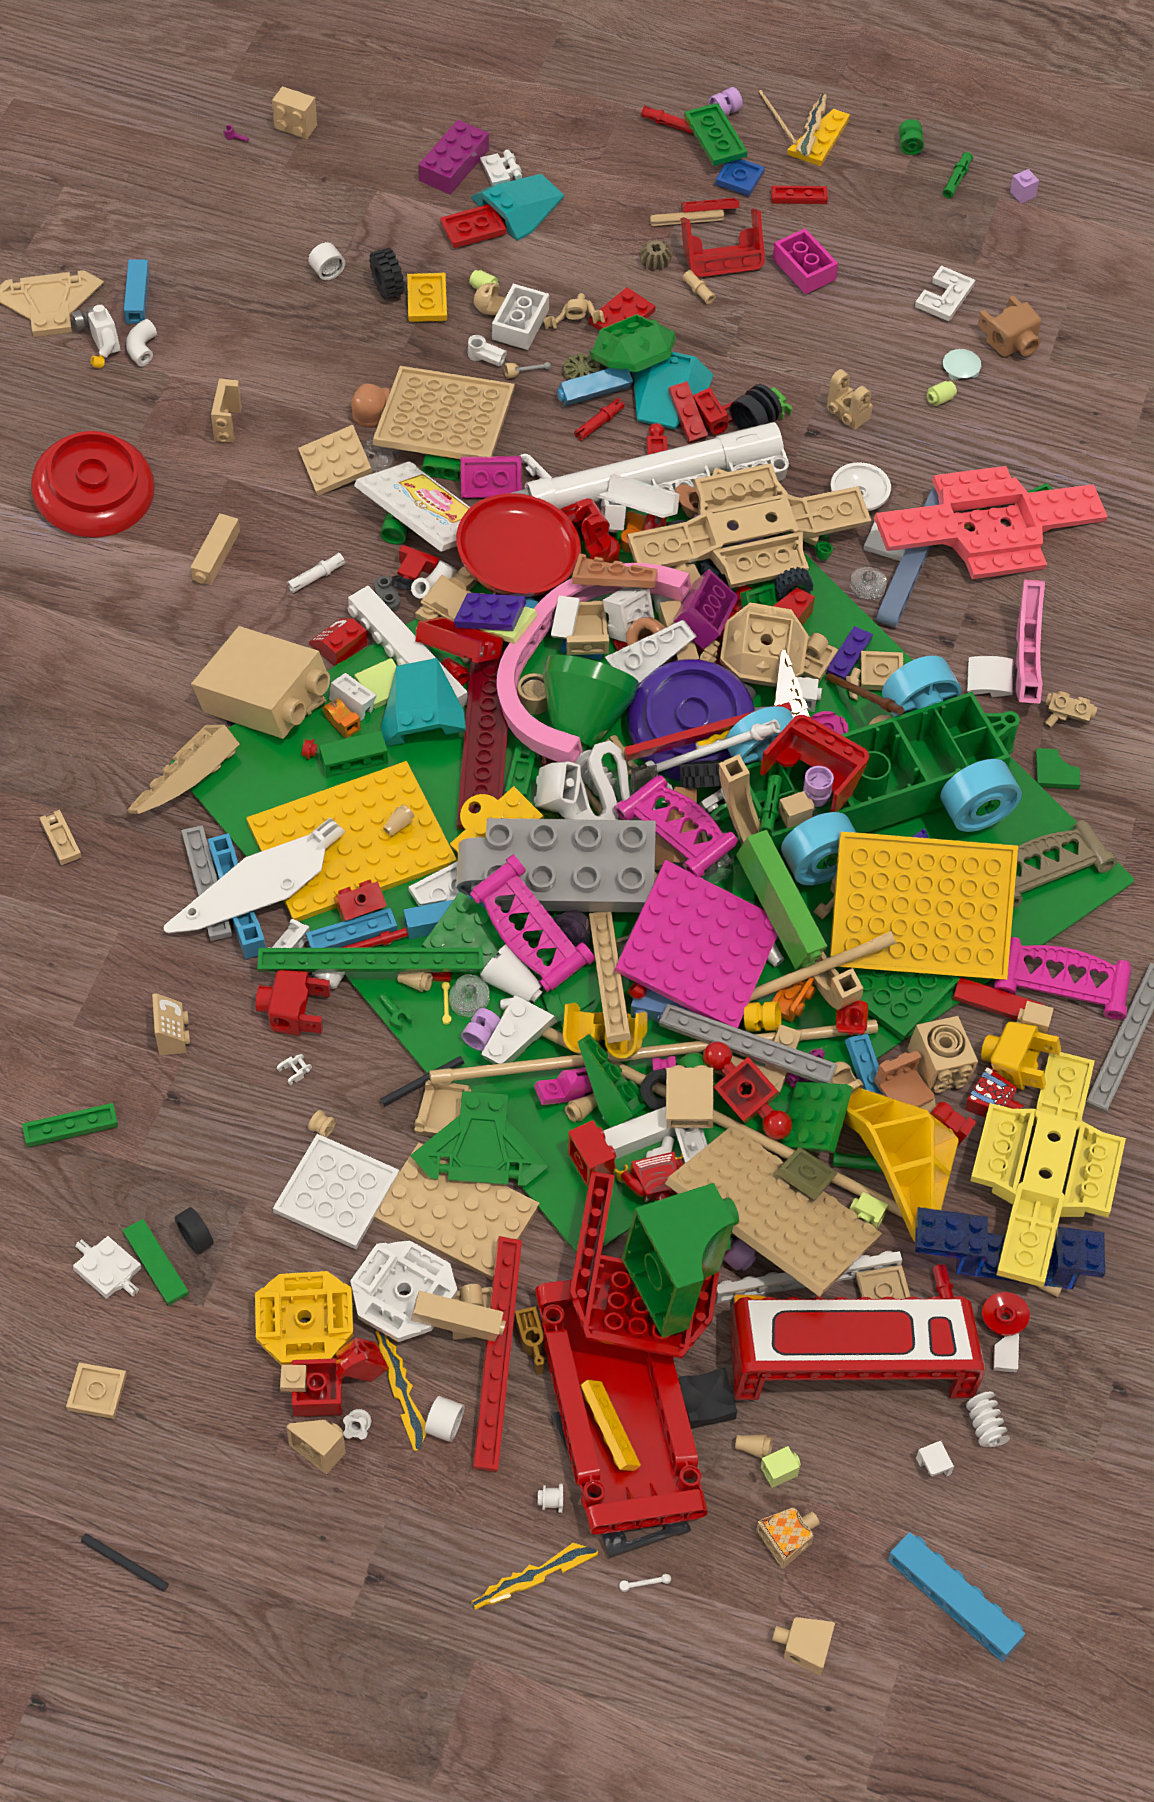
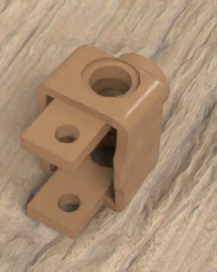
M1014 295L1009 297L1007 308L999 316L992 318L986 310L981 311L979 314L978 326L987 335L986 342L1003 357L1019 351L1023 356H1029L1038 349L1041 340L1038 338L1042 322L1041 317L1028 302L1022 304Z

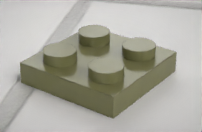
M799 1147L780 1167L777 1175L802 1191L806 1196L816 1200L835 1179L837 1172Z

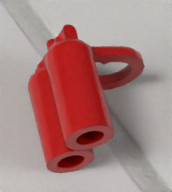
M856 1001L841 1009H836V1028L839 1033H849V1035L864 1034L868 1024V1004L865 1001Z

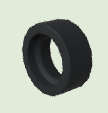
M189 1207L174 1217L181 1235L196 1254L201 1253L214 1244L210 1231L194 1208Z

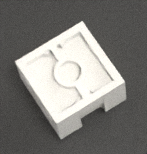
M622 588L603 600L604 610L609 615L607 627L610 638L627 642L626 633L635 620L642 617L654 618L649 588Z

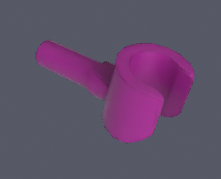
M226 125L227 131L223 130L227 140L236 138L245 142L249 141L248 137L236 133L232 125Z

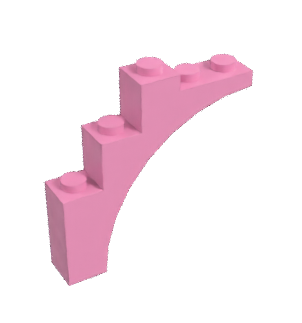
M1026 579L1023 581L1020 614L1016 632L1018 646L1015 663L1017 667L1015 691L1019 702L1038 704L1041 702L1043 682L1040 665V642L1045 581Z

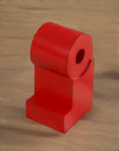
M946 1102L937 1103L930 1113L947 1128L952 1129L958 1138V1146L977 1123L971 1117L966 1119L958 1112H955Z

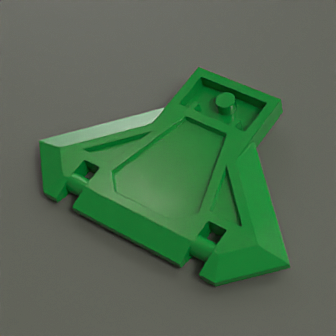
M557 948L539 949L536 953L537 957L542 959V963L545 966H548V964L552 963ZM621 949L617 950L618 959L622 953ZM596 960L590 965L585 964L554 990L546 992L543 987L540 989L543 992L542 996L548 1012L554 1015L557 1020L553 1026L560 1024L562 1030L559 1032L563 1033L565 1004L577 1003L580 1011L603 1012ZM535 975L538 981L542 980L541 975ZM621 975L624 995L628 994V989L633 984V980Z
M462 1091L460 1115L410 1155L430 1179L436 1180L439 1178V1173H448L449 1181L508 1185V1179L512 1178L518 1179V1186H527L549 1167L507 1120L508 1095ZM440 1159L450 1160L449 1164H440ZM518 1165L519 1170L509 1169V1166Z

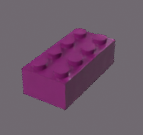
M457 120L418 164L419 181L451 195L477 165L480 158L484 157L489 151V133Z
M708 569L692 584L673 622L677 623L684 620L697 636L692 641L702 649H705L721 634L739 596Z

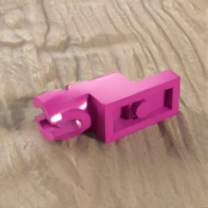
M586 1067L563 1070L557 1079L537 1081L534 1085L542 1105L569 1102L584 1097L587 1092H593Z

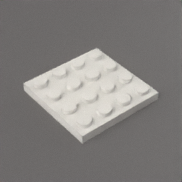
M317 1134L274 1205L273 1213L353 1249H357L374 1220V1215L396 1179L399 1170Z

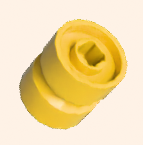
M778 1001L765 1002L763 1005L759 1002L748 1003L744 1007V1023L747 1032H760L762 1028L766 1031H778L782 1022L781 1008Z

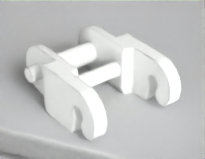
M302 1054L296 1055L295 1058L289 1057L277 1066L279 1072L282 1071V1067L285 1069L292 1067L295 1070L296 1074L288 1079L289 1085L293 1084V1080L298 1082L303 1079L304 1074L310 1072L312 1068L310 1064H305ZM299 1063L303 1068L298 1070L295 1065Z

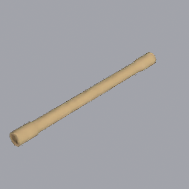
M890 931L873 938L869 942L755 987L749 1002L874 951H880L896 944L893 934Z

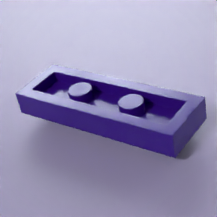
M854 626L827 668L826 674L831 673L846 680V676L850 675L861 658V651H865L871 642L873 634Z

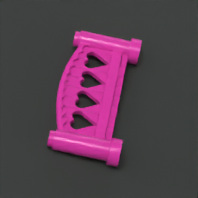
M661 775L655 776L625 801L621 800L614 806L616 813L622 820H632L636 816L642 821H656V834L688 860L683 863L685 870L700 878L705 874L704 871L734 848L738 842L732 832L723 834L713 818L696 802L679 792L666 788L668 783ZM659 798H665V802L671 803L668 807L653 810ZM673 809H678L680 814H684V817L681 819L667 821ZM688 820L693 821V825L699 826L696 830L681 833L684 823ZM700 832H706L707 836L713 837L711 841L695 844Z
M512 854L506 859L504 865L474 887L470 895L477 904L480 902L485 904L495 929L506 945L523 963L541 975L542 980L539 983L545 991H552L585 964L590 965L596 959L583 942L574 947L521 880L520 876L526 872V869L518 858ZM515 895L510 911L503 913L500 909L501 906L496 905L495 898L498 896ZM529 912L524 929L521 931L516 930L515 924L509 921V916L511 914ZM543 930L538 946L530 948L528 945L529 941L523 939V933L526 931ZM557 948L550 966H545L542 963V959L537 957L536 953L539 949Z
M1011 937L1007 980H995V989L1015 995L1016 987L1095 1003L1105 1006L1104 1016L1113 1020H1123L1126 1018L1127 1007L1125 1003L1131 974V967L1128 961L1119 960L1116 965H1112L1103 959L1079 950L1050 945L1023 946L1019 938ZM1024 958H1038L1042 961V965L1030 974ZM1048 961L1054 964L1061 963L1064 966V969L1054 979H1052L1046 967V962ZM1068 967L1083 968L1086 974L1074 983L1069 974ZM1090 972L1106 973L1108 979L1096 988Z

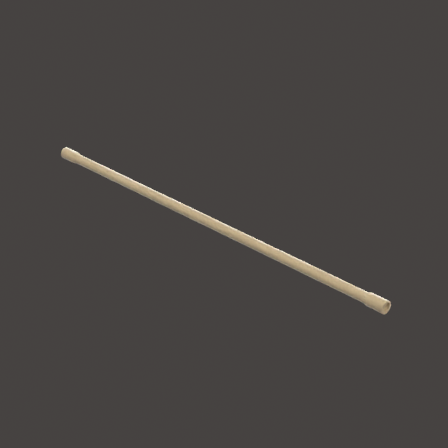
M868 1020L867 1029L864 1034L878 1033L876 1020ZM836 1025L798 1030L802 1032L800 1041L849 1035V1033H839ZM777 1032L755 1035L774 1041ZM694 1041L642 1047L635 1055L620 1059L612 1056L608 1051L607 1054L608 1060L611 1063L704 1052L708 1043ZM582 1054L458 1069L429 1071L431 1084H439L463 1079L585 1066Z

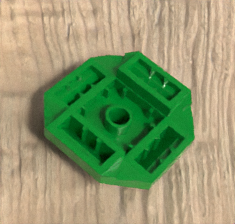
M635 314L600 329L595 345L589 351L590 356L609 368L629 369L632 372H639L671 358L672 348L676 341L675 331L658 324L657 319L648 320Z

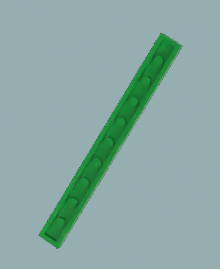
M483 947L258 948L257 969L258 972H277L279 970L303 972H482Z

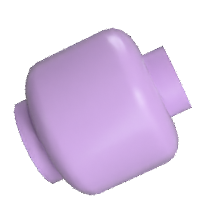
M730 1236L731 1248L725 1252L723 1260L734 1270L743 1269L745 1271L755 1261L756 1250L739 1237L732 1238Z

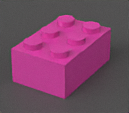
M806 228L774 243L773 260L804 294L836 280L838 263Z

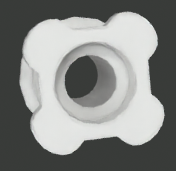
M355 1409L349 1415H346L343 1419L345 1424L344 1436L348 1439L351 1437H358L361 1440L365 1439L368 1434L366 1430L371 1426V1416L368 1412L362 1409Z
M559 1484V1488H546V1485H543V1490H538V1505H542L543 1510L545 1508H558V1512L562 1513L563 1484Z

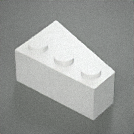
M514 995L484 1048L482 1056L493 1064L513 1062L531 1043L541 1037L543 1032L557 1022L555 1016Z

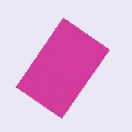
M521 456L461 457V498H487L493 495L522 490Z

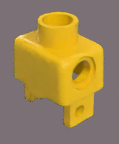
M1008 1022L1000 1037L986 1036L982 1046L981 1058L983 1061L991 1062L992 1070L1018 1089L1023 1090L1026 1085L1045 1089L1044 1071L1037 1070L1039 1067L1037 1063L1038 1056L1041 1051L1059 1055L1061 1046L1059 1037L1040 1033L1038 1026Z

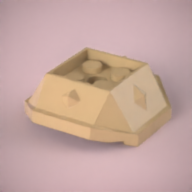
M749 603L728 619L725 624L720 663L742 682L776 687L781 650H786L792 663L791 667L795 677H802L808 634L791 609ZM762 641H766L770 645H764L762 644Z

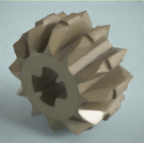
M657 238L655 241L649 239L647 243H643L640 250L642 265H646L647 269L653 268L654 271L656 268L663 270V267L668 266L672 258L670 244H665L664 240L658 241Z

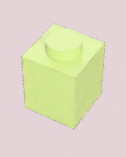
M788 1446L763 1457L761 1461V1469L771 1488L797 1477L799 1466H801L795 1452L792 1453Z

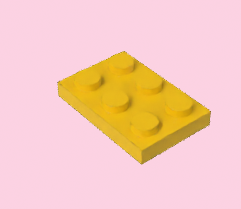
M445 273L407 274L409 322L447 321Z

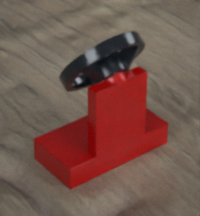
M402 545L399 549V563L401 566L397 571L398 575L392 577V584L402 589L411 590L412 583L418 578L421 571L431 574L439 563V558Z

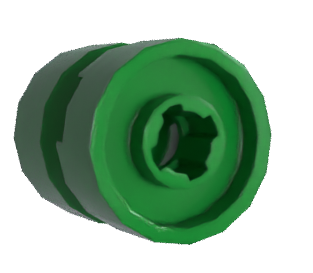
M915 119L902 122L899 126L901 151L907 155L920 153L924 148L922 124Z
M387 511L380 536L387 543L399 545L405 542L409 527Z

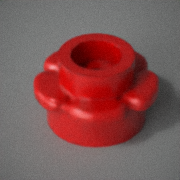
M305 739L302 756L307 757L308 760L311 756H316L318 744H314V739Z

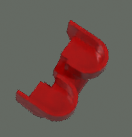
M590 498L583 499L561 509L575 528L581 527L582 539L585 541V550L590 556L589 559L594 560L595 557L603 558L604 562L607 563L619 560V542L608 534L610 524L594 500Z

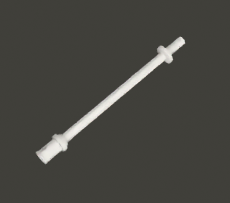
M776 719L761 725L759 723L754 724L748 732L657 764L653 761H648L645 763V768L632 772L631 778L634 781L646 776L653 779L655 776L658 777V772L748 740L762 741L766 736L779 733L780 724Z

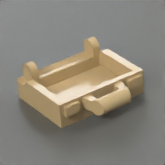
M430 1080L426 1081L418 1118L414 1123L415 1133L417 1135L433 1137L458 1117L461 1109L462 1091L472 1092L469 1086L450 1082L431 1084Z

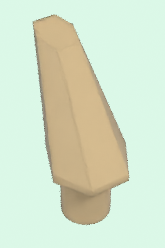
M853 668L851 675L846 676V680L860 687L861 682L858 678L861 670ZM849 691L850 697L858 701V695Z

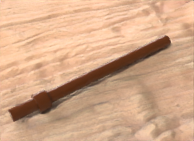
M831 673L826 676L827 681L881 706L887 712H894L898 715L904 712V708L895 704V701L890 698L878 696Z

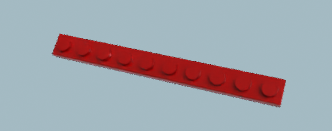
M501 1236L498 1237L496 1244L490 1309L502 1311V1320L506 1321L503 1334L498 1335L495 1342L486 1340L472 1469L497 1472L499 1467L522 1240Z

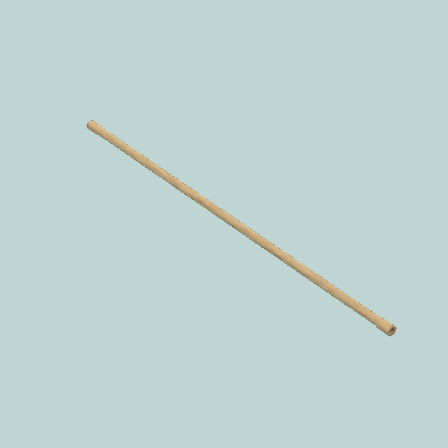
M549 1027L541 1034V1036L569 1049L564 1042L563 1033ZM611 1062V1064L615 1066L618 1064L622 1068L621 1074L628 1080L632 1079L634 1083L641 1086L646 1075L620 1062ZM657 1082L653 1086V1092L666 1098V1085ZM713 1110V1122L725 1129L731 1126L738 1128L744 1132V1135L760 1143L763 1148L787 1160L795 1152V1150ZM837 1172L832 1183L858 1196H861L864 1192L888 1204V1211L902 1217L896 1201ZM938 1223L936 1232L933 1234L999 1266L1001 1254ZM1046 1276L1044 1286H1038V1288L1058 1297L1063 1284Z

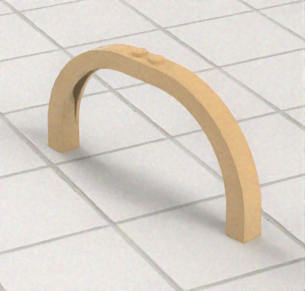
M740 754L719 763V775L724 798L742 845L748 836L759 833L761 825L752 801L749 771ZM822 952V956L816 960V963L824 959H827L824 952ZM835 968L812 976L818 991L835 1009H841L862 998L863 987L853 968L842 974H839Z

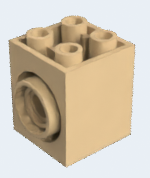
M958 1016L916 1025L907 1047L909 1053L917 1050L922 1056L916 1070L930 1090L933 1087L935 1093H941L950 1088L960 1089L968 1085L978 1063Z

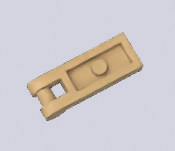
M60 810L54 811L53 815L39 817L40 823L61 865L82 858L81 852Z

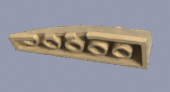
M205 725L173 757L175 762L170 766L166 765L162 769L163 776L155 778L149 784L150 791L142 792L127 811L131 814H140L184 793L208 774L218 770L221 767L220 763L235 753V748L239 745V742L225 725Z

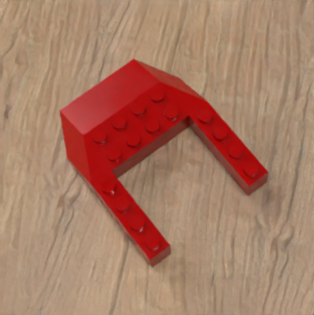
M591 1171L570 1287V1296L586 1340L683 1358L713 1320L719 1272L703 1281L689 1329L662 1338L622 1259L601 1255L615 1175Z

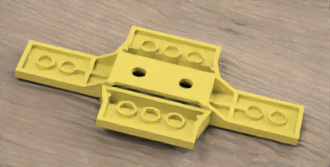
M1060 1052L1059 1055L1049 1053L1044 1073L1046 1086L1045 1089L1040 1090L1036 1109H1011L992 1103L989 1104L970 1181L993 1187V1194L1013 1204L996 1275L1043 1287L1059 1218L1084 1217L1085 1212L1109 1217L1126 1138L1103 1133L1082 1121L1094 1060ZM1033 1125L1036 1128L1022 1183H1019ZM1055 1133L1059 1135L1060 1140L1052 1142L1048 1139L1047 1135ZM1074 1137H1077L1072 1162L1070 1166V1171L1068 1175V1180L1065 1188V1193L1063 1194L1062 1190L1065 1182ZM1047 1170L1052 1174V1177L1044 1179L1039 1175V1171Z

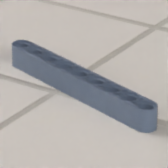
M932 487L924 507L939 505L935 487ZM932 545L905 549L880 606L876 622L897 627Z

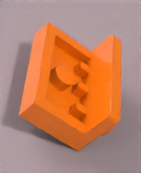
M810 977L808 981H800L777 992L772 1002H779L782 1018L793 1022L796 1015L801 1016L805 1008L804 1003L806 999L810 1000L816 988L813 987L814 978Z

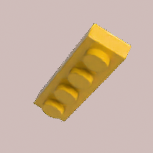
M586 1380L581 1384L584 1398L590 1405L594 1413V1420L600 1426L604 1435V1441L614 1456V1463L620 1470L635 1471L641 1466L602 1382Z

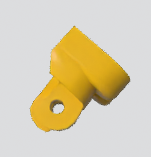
M577 1003L565 1004L564 1042L571 1051L581 1053L577 1041L590 1034L597 1042L599 1040L605 1041L606 1048L612 1056L619 1059L631 1057L640 1050L642 1040L646 1036L647 1012L636 1013L635 1018H631V1015L627 1013L631 1039L608 1043L603 1012L580 1011Z

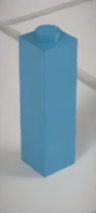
M128 260L124 303L126 324H138L146 319L150 276L148 260Z
M609 368L561 382L557 390V396L565 407L629 388L633 380L629 369Z
M453 900L404 909V922L408 931V938L414 939L429 936ZM483 902L478 903L484 908H486Z

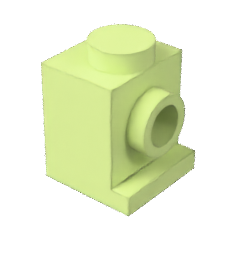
M863 1192L859 1199H854L850 1210L857 1214V1218H862L866 1223H870L878 1229L886 1215L888 1204Z

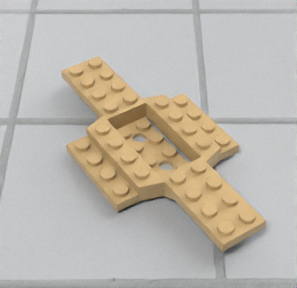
M772 463L695 479L694 486L700 500L697 517L679 524L631 533L627 535V540L635 563L672 567L682 563L686 564L710 558L720 572L726 575L729 587L734 588L776 579V577L779 578L778 575L780 573L783 574L785 570L789 571L792 567L794 569L796 567L805 568L808 571L809 566L803 552L804 538L870 525L871 518L859 486L804 498L789 496L777 480ZM766 515H775L777 521L773 523L768 522ZM735 522L738 525V529L732 531L728 529L727 524ZM791 532L788 535L722 548L723 545L726 546L731 543Z

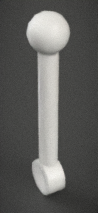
M664 1574L659 1578L631 1583L622 1581L619 1587L622 1592H627L629 1588L660 1582L668 1584L671 1581V1576Z

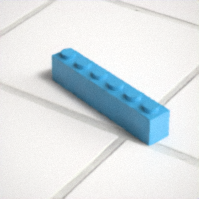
M909 1532L890 1552L888 1558L890 1564L1002 1663L1022 1642L1026 1633L1023 1632L1021 1625L1015 1620L1008 1619L997 1604H991L978 1587L971 1586L966 1582L965 1577L960 1571L950 1568L946 1564L945 1559L939 1553H933L921 1537L914 1536Z

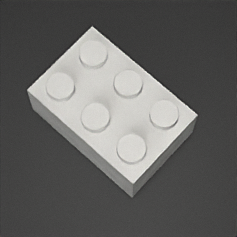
M513 284L492 322V340L529 350L549 311V294Z

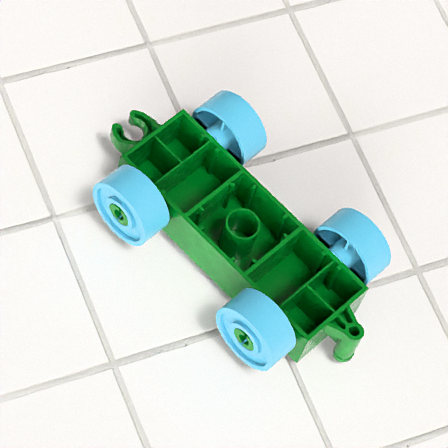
M921 657L897 669L885 682L882 689V697L890 698L895 701V704L904 708L903 714L898 715L891 712L894 716L893 718L841 734L865 748L869 753L868 764L850 798L838 812H830L833 794L831 793L830 801L827 804L815 807L812 818L788 829L778 812L773 834L770 837L782 860H786L796 881L803 885H817L833 879L837 872L840 831L867 833L941 807H945L956 828L966 832L987 828L1009 815L1019 804L1022 797V791L1008 768L1010 754L1014 751L1015 738L1020 722L1018 714L1012 711L984 713L973 692L961 695V686L948 663L942 657ZM779 706L763 708L747 715L733 726L726 737L728 739L748 732L754 724L759 723L761 725L773 719H776L780 724L779 733L766 736L762 741L751 739L727 748L731 757L740 754L749 771L750 792L760 825L762 820L760 813L762 808H764L769 776L778 775L783 779L777 806L778 811L780 799L803 791L806 772L812 768V766L801 760L791 767H784L775 762L764 776L760 774L763 752L794 718L790 710ZM726 803L717 807L711 814L718 827L724 821L731 819ZM737 832L733 833L736 836L738 842L736 843V846L732 849L741 848L742 845L737 835Z

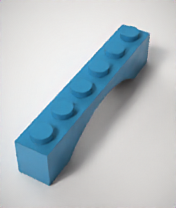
M229 833L208 839L209 850L218 879L222 878L238 864ZM254 911L232 918L244 958L248 959L258 956V948L266 947L265 939Z

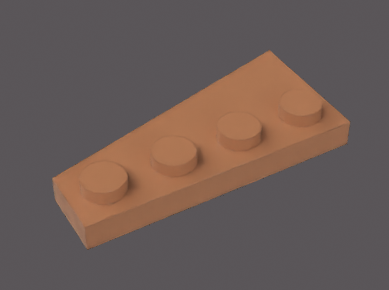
M579 553L572 575V584L583 586L600 585L603 587L621 586L624 588L641 587L644 589L655 588L658 569L634 564L627 567L619 561L607 563L604 562L603 558L595 557L594 560L588 559L585 554Z

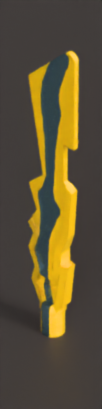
M377 1330L375 1333L379 1341V1349L389 1367L388 1379L393 1396L401 1402L405 1414L400 1416L413 1450L418 1451L427 1435L425 1433L426 1422L409 1396L413 1385L405 1378L407 1369L403 1367V1359L396 1354V1346L389 1341L387 1335Z
M572 1543L542 1566L536 1567L529 1564L522 1573H512L511 1577L502 1578L497 1585L489 1586L485 1594L472 1600L471 1604L477 1610L485 1605H493L509 1599L511 1594L515 1592L525 1591L543 1583L545 1576L559 1569L564 1573L598 1555V1551Z

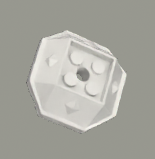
M411 1241L376 1244L351 1279L358 1319L397 1342L430 1332L434 1328V1326L411 1321L415 1300L419 1291L454 1299L457 1295V1287L450 1263ZM401 1291L410 1292L408 1295L405 1296L399 1294Z

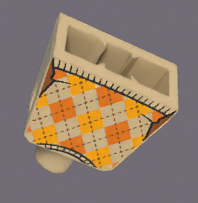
M790 1508L758 1521L756 1531L783 1569L812 1544L814 1536L811 1529L820 1523L814 1512L801 1517L795 1508Z

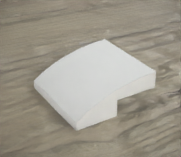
M997 656L969 657L968 693L973 692L974 695L990 693L992 697L1012 695L1013 659Z

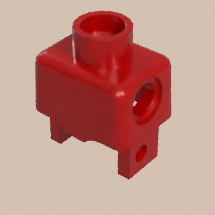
M279 970L275 975L273 987L259 985L256 995V1012L268 1013L269 1026L274 1032L300 1036L301 1031L322 1034V1017L305 1015L309 995L330 997V980L308 977V972Z

